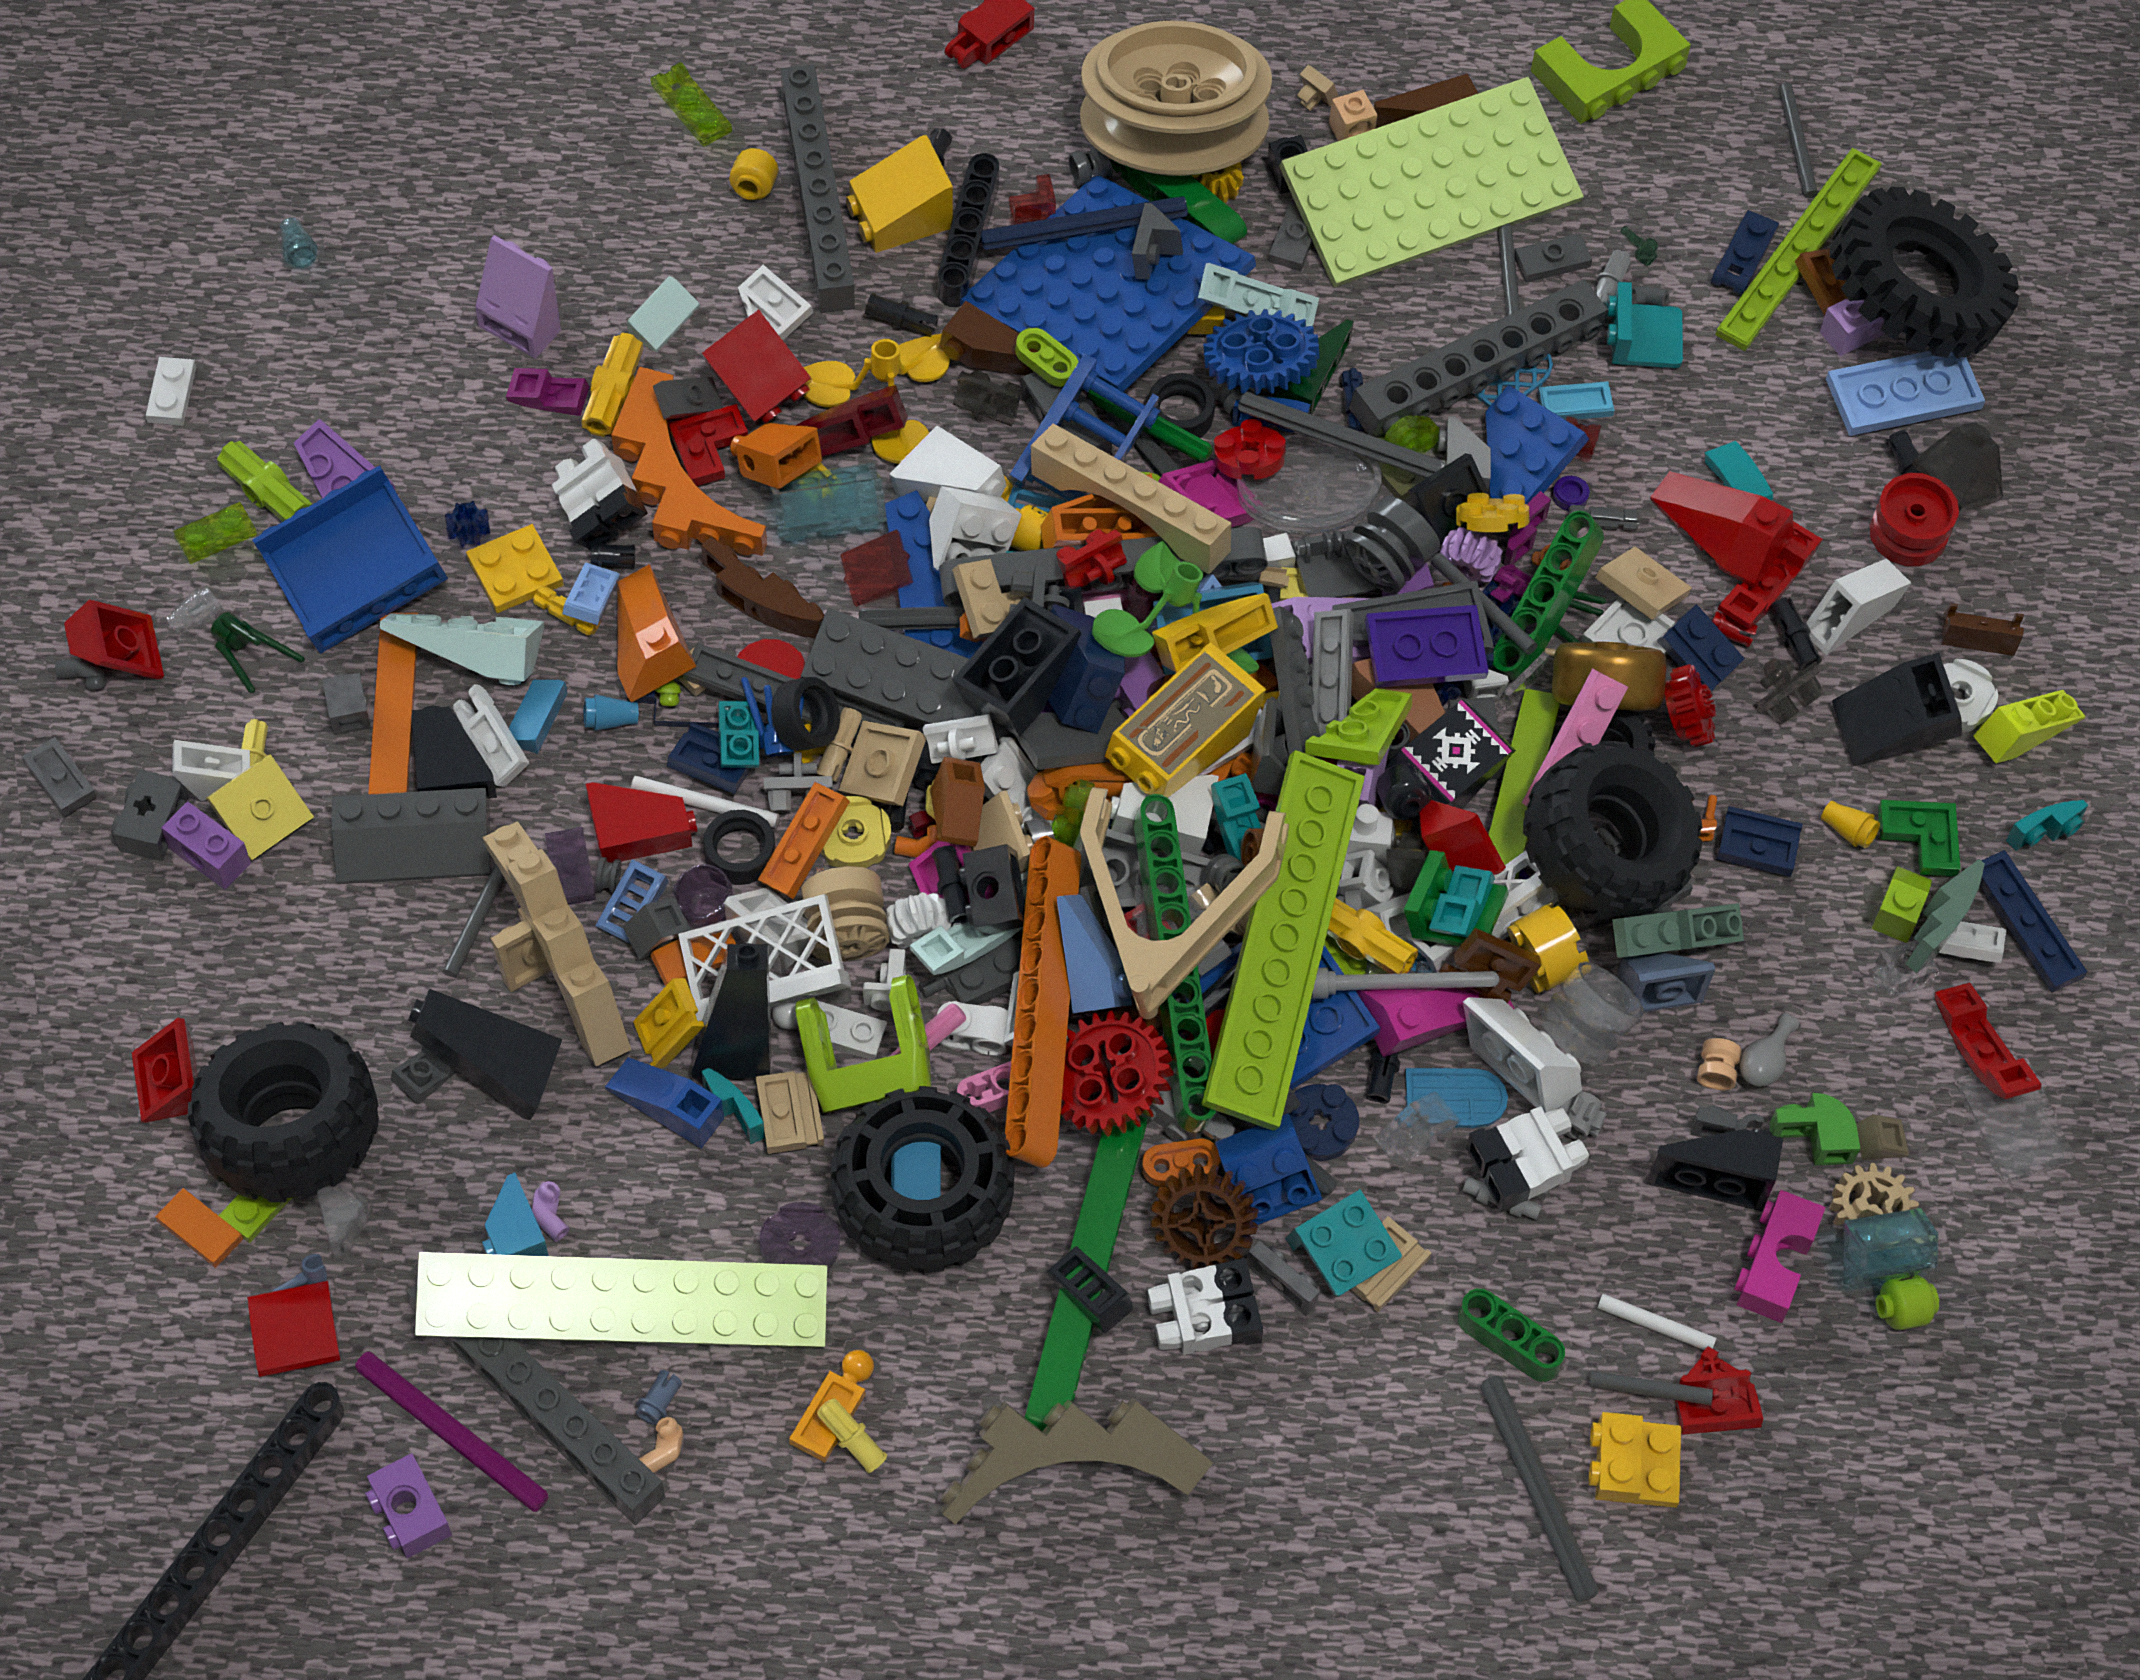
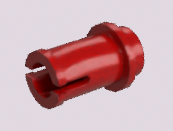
M1719 611L1715 612L1712 622L1727 639L1743 644L1745 647H1750L1753 639L1740 634L1739 631L1742 630L1755 635L1758 628L1757 625L1748 629Z

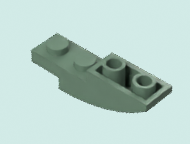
M1739 903L1612 919L1617 958L1744 941Z

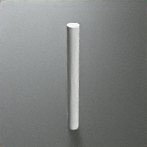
M634 776L631 789L683 797L684 804L719 814L730 810L745 809L752 811L766 819L772 828H776L780 815L778 813L639 776Z

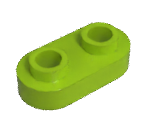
M1027 328L1020 332L1017 337L1015 352L1019 360L1048 383L1063 387L1079 362L1075 354L1039 328ZM1029 349H1036L1038 352H1031ZM1055 370H1062V371H1064V372H1063V373H1060V372H1057V371H1055Z

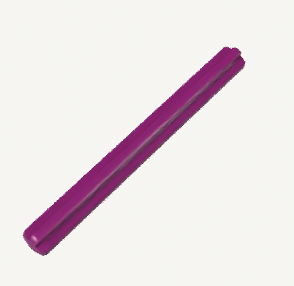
M366 1351L357 1360L355 1367L358 1373L530 1510L538 1512L549 1499L546 1490L376 1355Z

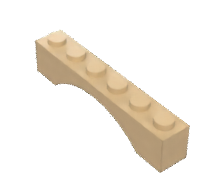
M1054 423L1031 445L1032 475L1060 491H1086L1121 505L1149 525L1172 548L1179 558L1195 564L1207 574H1210L1231 552V522Z

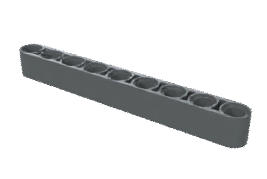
M1256 527L1231 528V552L1210 574H1213L1216 579L1254 575L1264 571L1268 566L1261 530ZM1160 536L1122 540V549L1127 563L1113 570L1114 582L1104 585L1099 579H1096L1081 587L1082 594L1140 588L1141 586L1136 582L1133 575L1135 565L1148 549L1164 540ZM1166 543L1171 553L1180 562H1183L1184 560L1179 558L1177 554L1172 550V548ZM1084 544V545H1075V546H1071V547H1074L1076 550H1078V549L1082 548L1083 546H1085L1086 544ZM1064 547L956 558L945 561L938 569L944 604L947 606H963L952 569L958 564L991 559L1001 594L1010 592L1013 571L1033 572L1035 564L1047 565L1045 588L1051 585L1065 586L1063 573L1059 568L1056 556L1057 551ZM1202 571L1203 577L1208 575L1206 572Z

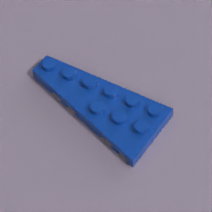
M916 490L885 503L884 512L900 608L947 606L943 601L939 571L933 567L929 523L931 514L920 494ZM960 628L903 630L905 636L969 659L984 643L983 641L975 643L960 638Z

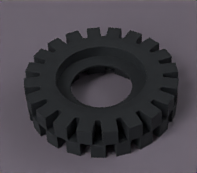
M1890 187L1887 192L1883 188L1872 190L1868 196L1864 195L1855 204L1832 237L1834 241L1830 245V258L1835 260L1831 267L1836 279L1846 281L1841 289L1848 300H1864L1858 311L1869 322L1881 316L1885 322L1880 331L1894 340L1901 331L1905 332L1906 346L1922 352L1928 344L1933 356L1947 358L1953 352L1956 358L1969 357L1973 351L1977 354L1985 349L2014 314V310L2018 306L2019 295L2015 292L2019 289L2017 275L2008 273L2013 266L2005 253H1993L1999 244L1990 233L1987 232L1976 236L1973 232L1979 223L1966 213L1959 221L1953 218L1956 206L1941 198L1933 207L1930 194L1914 189L1910 196L1905 187ZM1898 249L1910 253L1917 250L1926 255L1924 259L1941 273L1945 270L1952 278L1950 284L1955 295L1944 298L1917 285L1894 262L1893 250Z

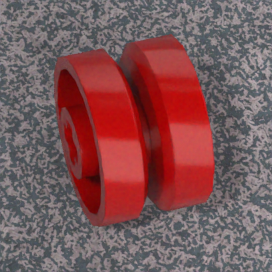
M1906 473L1895 477L1884 486L1869 526L1871 541L1880 554L1894 563L1903 566H1923L1934 562L1943 554L1959 515L1958 500L1952 490L1938 478L1924 473Z

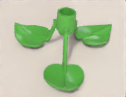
M1164 541L1148 549L1139 558L1133 571L1136 582L1143 589L1151 593H1164L1146 620L1139 624L1133 615L1118 609L1105 610L1094 619L1092 635H1094L1095 640L1114 654L1124 657H1139L1147 654L1154 645V638L1145 630L1149 628L1167 601L1176 607H1184L1189 603H1193V614L1200 611L1202 595L1197 590L1202 581L1203 572L1193 563L1180 562L1171 553ZM1241 647L1226 654L1248 674L1257 672L1260 667Z

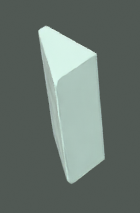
M669 276L629 318L627 322L628 333L634 335L636 339L643 342L644 346L657 353L700 307V303L676 279Z

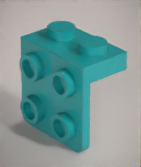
M1617 282L1614 296L1609 295L1607 300V317H1611L1612 324L1608 325L1607 345L1612 346V364L1679 368L1683 361L1682 310L1673 306L1632 304V283Z

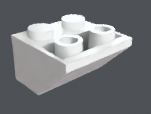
M941 486L929 518L933 567L938 570L943 562L956 558L1006 553V550L1009 551L1022 514L1002 497Z

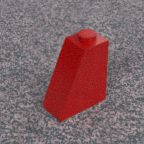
M595 782L586 783L588 803L600 855L607 858L608 862H614L615 859H620L623 862L692 847L691 833L698 832L693 810L686 811L683 797Z

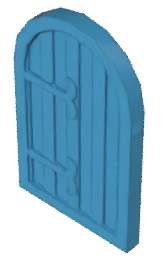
M1472 1068L1405 1069V1100L1407 1102L1408 1127L1480 1128L1497 1122L1506 1111L1508 1095L1505 1085L1497 1076L1489 1071Z

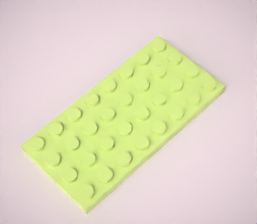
M1529 77L1282 160L1279 165L1333 287L1498 231V228L1505 224L1515 225L1581 202L1584 197Z

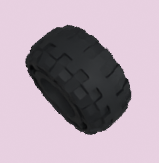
M1603 741L1594 746L1588 743L1564 756L1551 766L1533 786L1528 796L1530 800L1523 819V834L1529 837L1525 849L1530 863H1535L1540 871L1538 878L1547 889L1552 888L1560 895L1559 901L1571 909L1581 908L1584 910L1585 916L1608 920L1609 918L1619 919L1641 916L1645 913H1650L1684 888L1691 879L1690 872L1698 864L1703 843L1698 838L1701 835L1700 830L1703 828L1700 812H1695L1692 802L1695 798L1688 785L1683 786L1676 776L1678 772L1668 762L1661 763L1654 758V752L1641 746L1630 748L1627 742ZM1588 811L1604 816L1617 828L1625 844L1626 859L1613 853L1600 840L1591 824Z
M283 1022L266 1024V1028L252 1032L249 1029L237 1035L236 1040L229 1045L223 1044L210 1055L211 1060L208 1062L209 1065L202 1066L195 1078V1083L192 1087V1101L188 1102V1119L199 1155L209 1173L218 1182H223L232 1191L253 1200L259 1196L267 1199L268 1202H287V1198L299 1196L303 1200L318 1195L317 1191L329 1185L331 1187L336 1186L346 1179V1174L351 1167L358 1168L367 1156L366 1152L373 1142L374 1134L377 1133L379 1124L377 1107L379 1105L364 1059L359 1051L354 1052L347 1040L329 1029L321 1031L320 1028H316L311 1023L296 1022V1025H284ZM295 1107L312 1108L306 1115L292 1122L278 1126L259 1127L267 1118L282 1110Z
M919 1086V1091L904 1092V1089L901 1088L885 1093V1099L878 1103L874 1101L867 1103L856 1112V1118L850 1123L849 1127H844L837 1140L834 1156H832L831 1191L834 1209H836L841 1227L849 1239L853 1238L860 1245L861 1252L874 1261L882 1259L891 1263L892 1269L910 1272V1268H925L926 1273L944 1271V1266L955 1262L957 1265H963L977 1256V1251L987 1244L990 1246L1000 1234L1001 1227L1006 1217L1008 1218L1012 1205L1015 1170L1013 1158L1006 1154V1150H1010L1006 1134L1001 1133L997 1127L996 1119L985 1108L973 1106L970 1104L969 1097L955 1091L945 1094L937 1092V1087ZM915 1142L938 1144L941 1146V1154L953 1161L960 1170V1180L949 1192L934 1199L916 1200L905 1197L892 1189L885 1180V1172L891 1164V1158L894 1153L900 1148Z

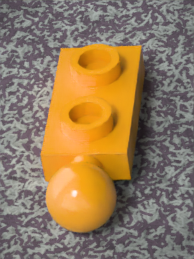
M853 1350L847 1353L842 1361V1377L829 1371L790 1436V1445L826 1463L839 1439L820 1419L817 1411L826 1401L834 1398L853 1417L866 1395L865 1389L858 1386L857 1382L867 1380L874 1370L873 1359L867 1352Z

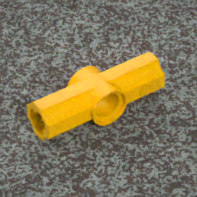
M622 332L620 335L614 336L603 365H598L594 371L591 382V397L581 420L582 428L587 429L593 435L604 437L607 434H612L622 405L625 403L635 378L634 373L644 350L643 342L636 339L634 335Z
M1335 898L1327 934L1336 939V943L1345 953L1357 960L1366 958L1389 974L1408 973L1411 970L1418 956L1417 948L1386 930L1384 923L1372 912L1362 908L1356 911Z

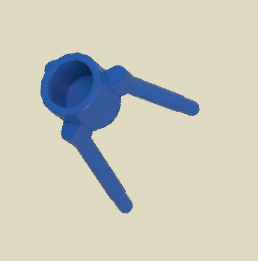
M742 677L741 682L756 729L759 730L760 749L765 750V756L767 757L794 754L795 750L784 744L773 725L771 686H764L769 722L765 729L747 677ZM802 695L799 705L801 719L804 705V697Z

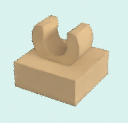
M1309 64L1300 73L1304 87L1300 90L1297 97L1301 99L1300 104L1311 111L1318 105L1320 99L1331 106L1332 99L1339 97L1334 83Z

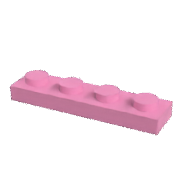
M1594 669L1591 670L1522 801L1524 805L1527 806L1530 800L1528 796L1533 786L1551 766L1578 747L1591 743L1592 746L1599 744L1628 686Z

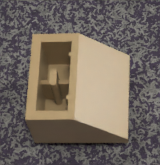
M1007 790L999 792L983 805L978 842L976 847L970 846L971 851L1008 844L1017 851L1020 873L1022 874L1029 868L1030 852L1034 844L1029 834H1023L1020 827L1023 824L1020 807L1017 802L1011 803ZM998 882L991 884L994 896L999 890Z

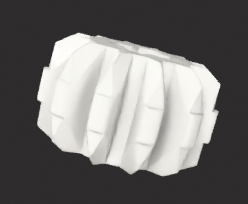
M922 892L915 896L909 895L908 898L898 899L894 905H890L886 909V925L888 926L889 936L892 943L897 944L898 948L905 949L910 947L912 943L940 925L945 931L951 927L945 901L943 898H939L938 894L926 895V893Z

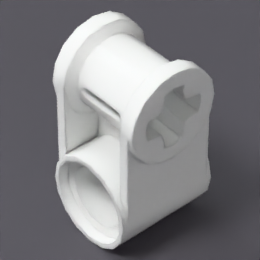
M957 1001L945 1003L939 1008L937 1014L953 1003L958 1005L966 1015V1021L940 1042L942 1046L952 1049L976 1051L986 1055L988 1051H990L989 1055L994 1056L1005 1054L1007 1044L1003 1042L1008 1010L997 1006H979ZM950 1035H953L952 1040L949 1039Z

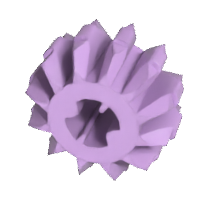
M1459 527L1457 530H1451L1448 536L1445 537L1439 553H1442L1470 581H1477L1478 585H1482L1483 582H1491L1493 576L1496 575L1503 551L1497 546L1498 542L1496 540L1486 537V533L1481 534Z

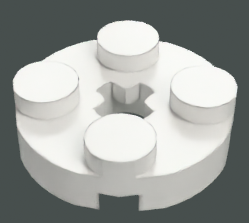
M1955 659L1953 663L1944 664V668L1952 691L1957 692L1959 689L1965 691L1964 697L1967 699L1960 700L1955 698L1961 714L1962 731H1972L1977 726L1986 722L1992 715L1998 701L1997 689L1995 691L1994 685L1991 682L1992 676L1984 667L1970 660Z

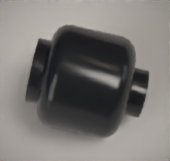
M1394 765L1386 769L1377 781V795L1387 814L1394 819H1414L1420 815L1422 808L1431 801V790L1420 770L1413 765Z

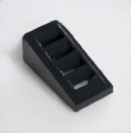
M1077 1246L1047 1270L1048 1276L1103 1333H1107L1133 1310L1130 1294ZM1081 1265L1083 1269L1068 1280L1066 1276ZM1091 1276L1094 1278L1081 1290L1078 1289ZM1102 1288L1105 1290L1095 1300H1090Z

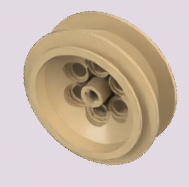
M1188 21L1145 23L1122 30L1105 38L1091 49L1083 62L1081 81L1086 97L1082 102L1080 110L1081 128L1088 141L1098 151L1120 164L1159 175H1198L1220 170L1246 159L1261 146L1267 136L1269 114L1265 102L1272 87L1271 69L1266 59L1256 48L1224 30Z

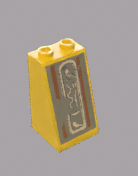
M1210 642L1112 733L1105 757L1110 760L1115 768L1123 771L1138 784L1144 793L1149 795L1160 794L1168 798L1250 735L1266 688Z

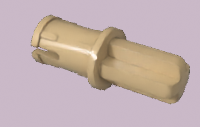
M848 707L842 710L839 730L835 739L825 748L817 768V776H832V781L837 783L848 754L852 753L853 750L850 746L862 720V714L859 711Z

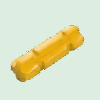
M548 587L538 588L533 597L535 605L543 610L547 608L550 614L572 627L576 625L577 630L585 635H594L601 621H599L598 625L562 614L567 598L562 595L560 597L557 596V592Z

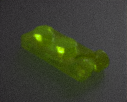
M682 62L671 66V71L665 74L658 73L650 78L655 91L703 147L732 132V124L692 79ZM678 82L681 87L673 90L670 86Z

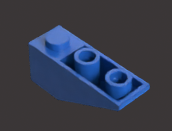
M629 1057L605 1086V1089L701 1149L724 1120L721 1098L690 1079Z

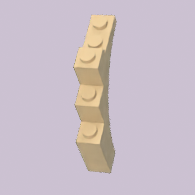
M518 821L502 826L495 832L484 836L483 840L486 849L510 886L541 946L563 995L581 1045L595 1066H599L630 1051L631 1047L610 983L594 961L583 925L567 903L555 866L542 849H537Z

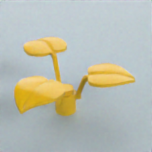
M942 334L920 337L900 345L890 339H880L874 342L871 347V358L864 359V366L856 380L853 370L842 362L822 361L805 366L804 369L811 376L812 382L807 385L810 391L804 397L811 403L822 407H835L847 402L850 399V390H857L869 369L878 381L888 382V387L895 385L894 378L898 373L900 375L907 373L912 380L917 382H930L940 379L947 373L950 364V358L944 351L939 349ZM907 420L904 428L873 436L872 447L880 458L900 464L929 434V431L921 422Z

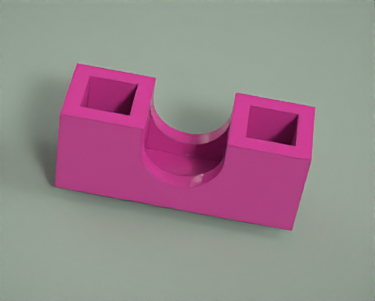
M1781 1189L1775 1202L1767 1200L1759 1220L1760 1223L1766 1225L1762 1236L1754 1234L1746 1255L1753 1258L1750 1270L1742 1267L1734 1290L1741 1292L1737 1306L1777 1322H1783L1801 1275L1783 1267L1777 1259L1776 1252L1790 1249L1807 1255L1826 1207Z

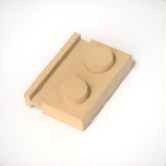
M808 1069L802 1073L791 1071L757 1076L756 1086L761 1117L764 1122L767 1154L805 1149L807 1146L815 1144L824 1146L817 1095L810 1080Z
M1389 1216L1384 1219L1382 1224L1401 1252V1259L1351 1289L1362 1300H1367L1373 1305L1374 1310L1378 1313L1430 1260L1432 1254L1428 1249L1424 1250L1414 1237Z

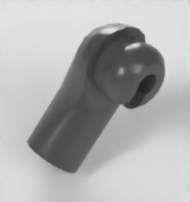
M1632 285V304L1667 306L1669 301L1668 290Z
M82 658L55 661L57 679L85 677V684L89 690L101 689L106 686L104 675H107L103 666Z

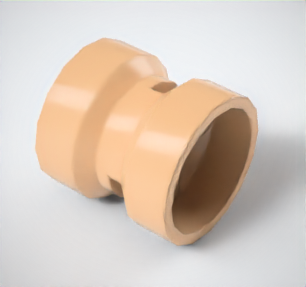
M1712 1038L1704 1041L1701 1052L1704 1063L1698 1069V1083L1704 1087L1721 1091L1731 1090L1736 1085L1737 1072L1734 1068L1740 1061V1046L1733 1041L1722 1038Z

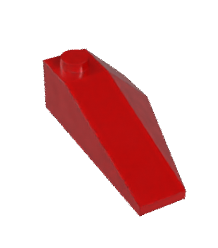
M1669 471L1650 497V500L1678 528H1683L1694 539V544L1701 551L1705 550L1715 560L1716 565L1724 573L1754 588L1794 535L1792 510L1761 495Z

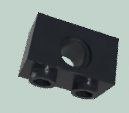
M1008 844L963 853L964 866L960 867V877L963 887L968 889L970 903H966L965 909L970 926H974V929L983 935L1023 927L1025 898L1017 851ZM994 882H998L999 890L993 898L986 899L985 891L987 887Z

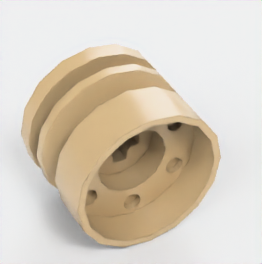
M853 866L831 868L810 877L801 887L803 900L823 894L828 896L842 961L864 959L873 956L883 950L889 943L886 912L882 909L884 899L880 876L873 870ZM819 906L805 910V917L808 919L807 929L813 933L822 921ZM824 930V932L821 935V938L827 941ZM817 942L811 953L818 959L832 962L829 948Z

